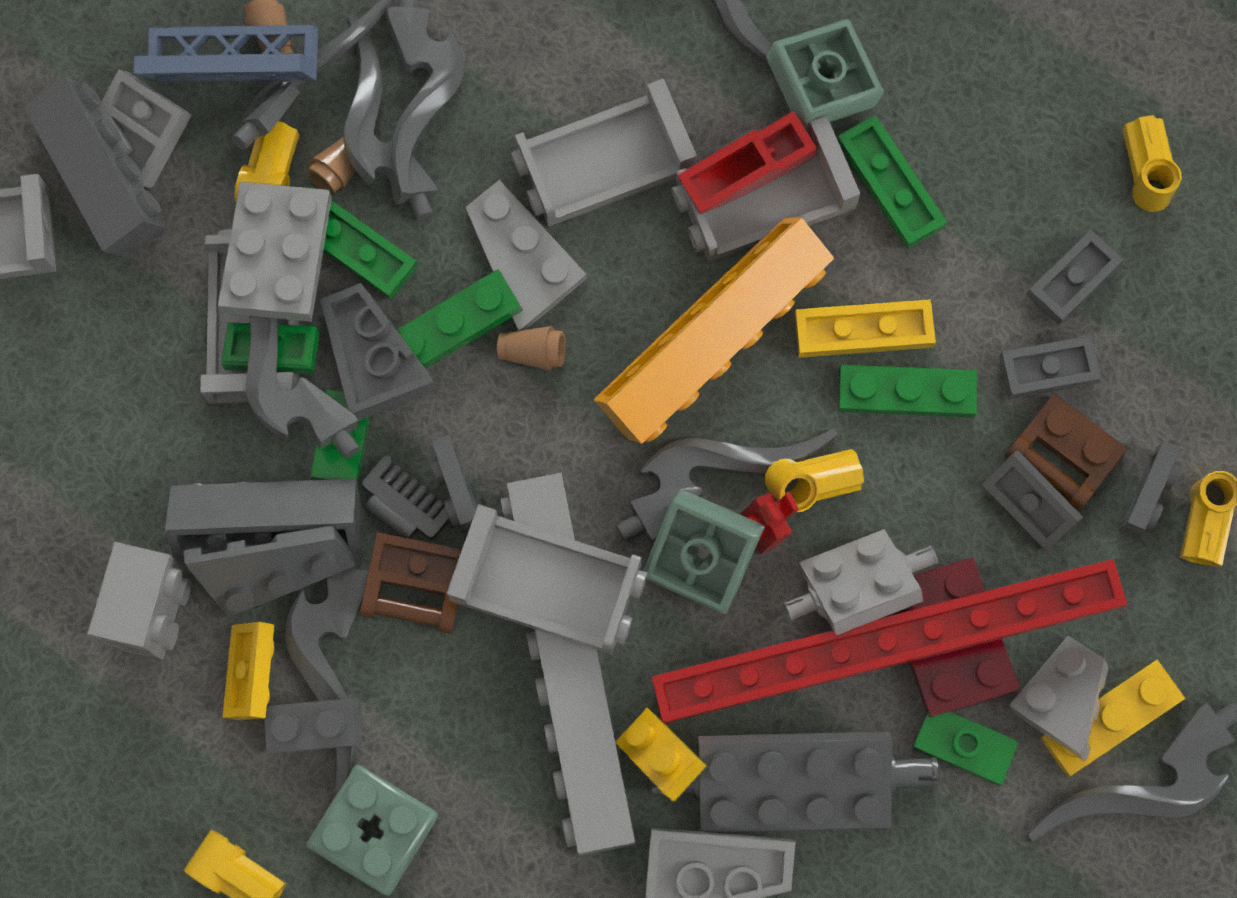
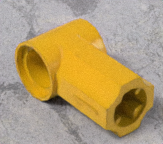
M1154 115L1139 117L1125 124L1122 130L1135 183L1132 189V196L1135 203L1141 209L1148 212H1157L1169 205L1180 185L1182 173L1179 166L1172 160L1163 119H1158ZM1149 180L1160 182L1165 189L1153 187Z
M278 121L268 134L255 139L249 163L241 167L237 177L235 202H237L240 182L290 186L288 172L299 138L297 129Z
M852 449L800 462L791 459H780L774 462L765 474L767 490L777 500L790 492L799 508L797 512L809 509L818 500L861 490L862 483H864L863 468L860 465L857 453ZM798 478L797 485L791 491L785 492L787 484L791 480Z
M1215 471L1198 480L1190 490L1189 501L1191 506L1180 558L1205 566L1221 567L1234 508L1237 505V479L1226 471ZM1208 484H1214L1222 490L1224 494L1222 506L1215 505L1208 500L1206 496Z
M212 829L183 870L216 893L221 891L230 898H279L287 884L245 856L246 851L238 845L234 846L228 842L226 837Z

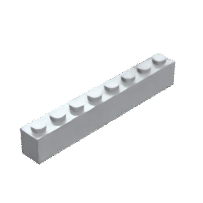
M562 473L507 483L509 497L501 498L504 518L575 540ZM536 629L535 632L526 633L531 660L541 659L544 677L535 679L540 707L550 706L553 721L552 724L544 725L549 753L559 752L562 770L553 772L558 800L568 799L571 817L562 819L567 848L577 846L578 855L584 856L635 845L597 649Z

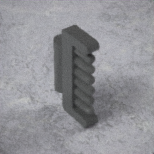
M384 456L362 482L364 489L373 495L367 502L365 509L403 538L411 539L419 531L429 540L435 539L450 520L444 507V500H437L425 514L424 512L436 499V494L433 492L428 493L416 507V504L427 493V487L424 485L420 486L410 499L407 500L409 495L418 486V480L411 479L403 490L398 493L408 481L410 475L408 472L401 473L396 481L389 486L400 473L401 467L394 465L390 469L392 460L389 456Z

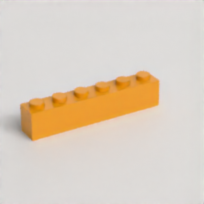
M784 217L593 401L628 440L642 444L644 441L650 442L656 439L666 429L667 423L665 421L677 410L682 411L692 405L699 397L698 389L709 379L714 380L724 374L731 366L730 359L741 348L747 349L755 344L763 335L761 329L772 318L777 319L786 314L795 303L793 298L803 288L808 289L814 286L825 276L826 271L824 268L834 257L802 217Z

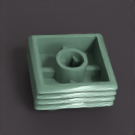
M848 19L776 41L766 56L791 112H795L805 130L809 129L810 121L827 116L829 122L874 108L884 94L854 27ZM829 75L831 79L825 78L823 76Z
M681 489L671 500L643 571L647 572L646 580L725 614L734 601L764 527L756 521ZM699 544L708 547L710 554L706 559L697 556Z
M355 765L308 840L307 847L384 895H391L437 820L438 814L430 807L361 765ZM377 817H380L382 820L379 827L384 831L383 837L380 840L372 837L366 843L363 840L366 832L361 829L362 824L365 820L373 822Z

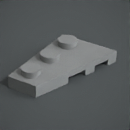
M500 180L466 206L467 214L492 271L494 272L497 269L501 271L523 308L522 312L512 317L517 331L527 330L587 279V274Z
M651 827L645 898H763L791 891L795 841L794 839Z

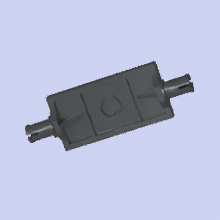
M890 732L698 736V758L706 767L682 793H694L695 798H699L700 831L891 828L892 793H895L896 788H937L938 779H935V777H939L938 763L936 757L894 759ZM651 781L652 795L664 794Z

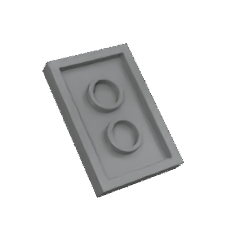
M240 182L218 302L221 313L312 322L332 201L330 190Z

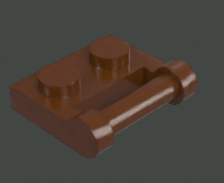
M1053 393L1004 457L1008 459L1018 450L1079 512L1128 448ZM1034 440H1037L1086 477V480L1080 486L1029 446Z
M377 532L359 616L373 618L374 614L437 626L438 632L451 634L458 604L450 601L447 592L462 549ZM380 584L444 596L442 609L378 596Z

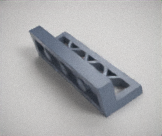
M315 25L149 28L148 56H134V74L151 82L317 80L318 27ZM267 37L278 38L272 43ZM292 37H305L304 55L282 54L279 50ZM210 38H218L226 47L221 55H200L197 51ZM227 38H236V39H235L232 43H230ZM250 38H260L268 47L262 54H240L239 49ZM162 39H177L184 46L185 50L180 55L162 56ZM186 39L195 40L190 44Z

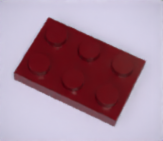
M973 557L913 575L921 588L923 602L892 614L895 615L985 592ZM1003 639L909 662L924 708L930 718L1007 696L1020 690Z

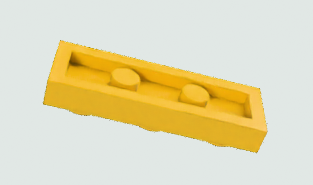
M931 299L796 309L794 314L799 358L933 348L936 343Z
M1157 659L1098 699L1100 708L1097 721L1092 722L1088 740L1090 752L1085 761L1046 735L1040 739L1068 778L1183 701L1185 697Z

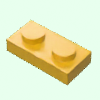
M253 622L232 625L222 718L248 720L266 717V707L270 698L268 687L270 665L274 654V624Z
M648 708L639 715L615 742L672 801H675L706 767L675 733Z

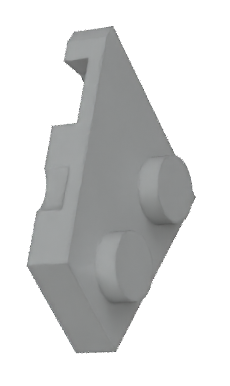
M118 69L99 105V109L104 118L108 119L118 130L121 137L118 143L123 152L129 155L140 169L141 176L138 178L143 187L152 188L192 115L129 72Z
M1067 636L1009 705L1012 712L1085 761L1090 752L1088 740L1092 722L1097 721L1100 708L1098 696L1104 688L1109 668L1106 660L1070 636Z

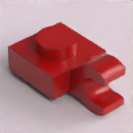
M771 492L755 498L740 513V515L756 521L764 527L756 546L760 555L776 548L792 534L786 520L795 514L799 508L790 492L778 501H775Z

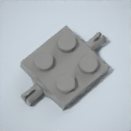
M885 529L799 562L802 575L808 585L809 593L791 601L783 602L784 608L790 621L816 611L829 622L835 635H839L923 602L921 588L915 580L913 573L934 564L937 565L936 553L932 546L929 545L924 549L905 555L894 546Z

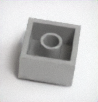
M114 542L87 634L109 648L163 660L166 650L172 651L178 638L179 624L174 623L179 605L185 606L190 596L192 580L187 578L189 571L169 554Z

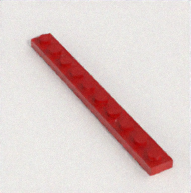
M1114 559L883 617L839 635H835L832 630L652 676L662 721L668 724L1122 609L1127 606V602Z

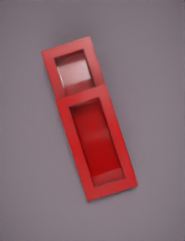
M793 111L759 132L755 129L678 174V178L700 215L732 202L816 157L817 148Z

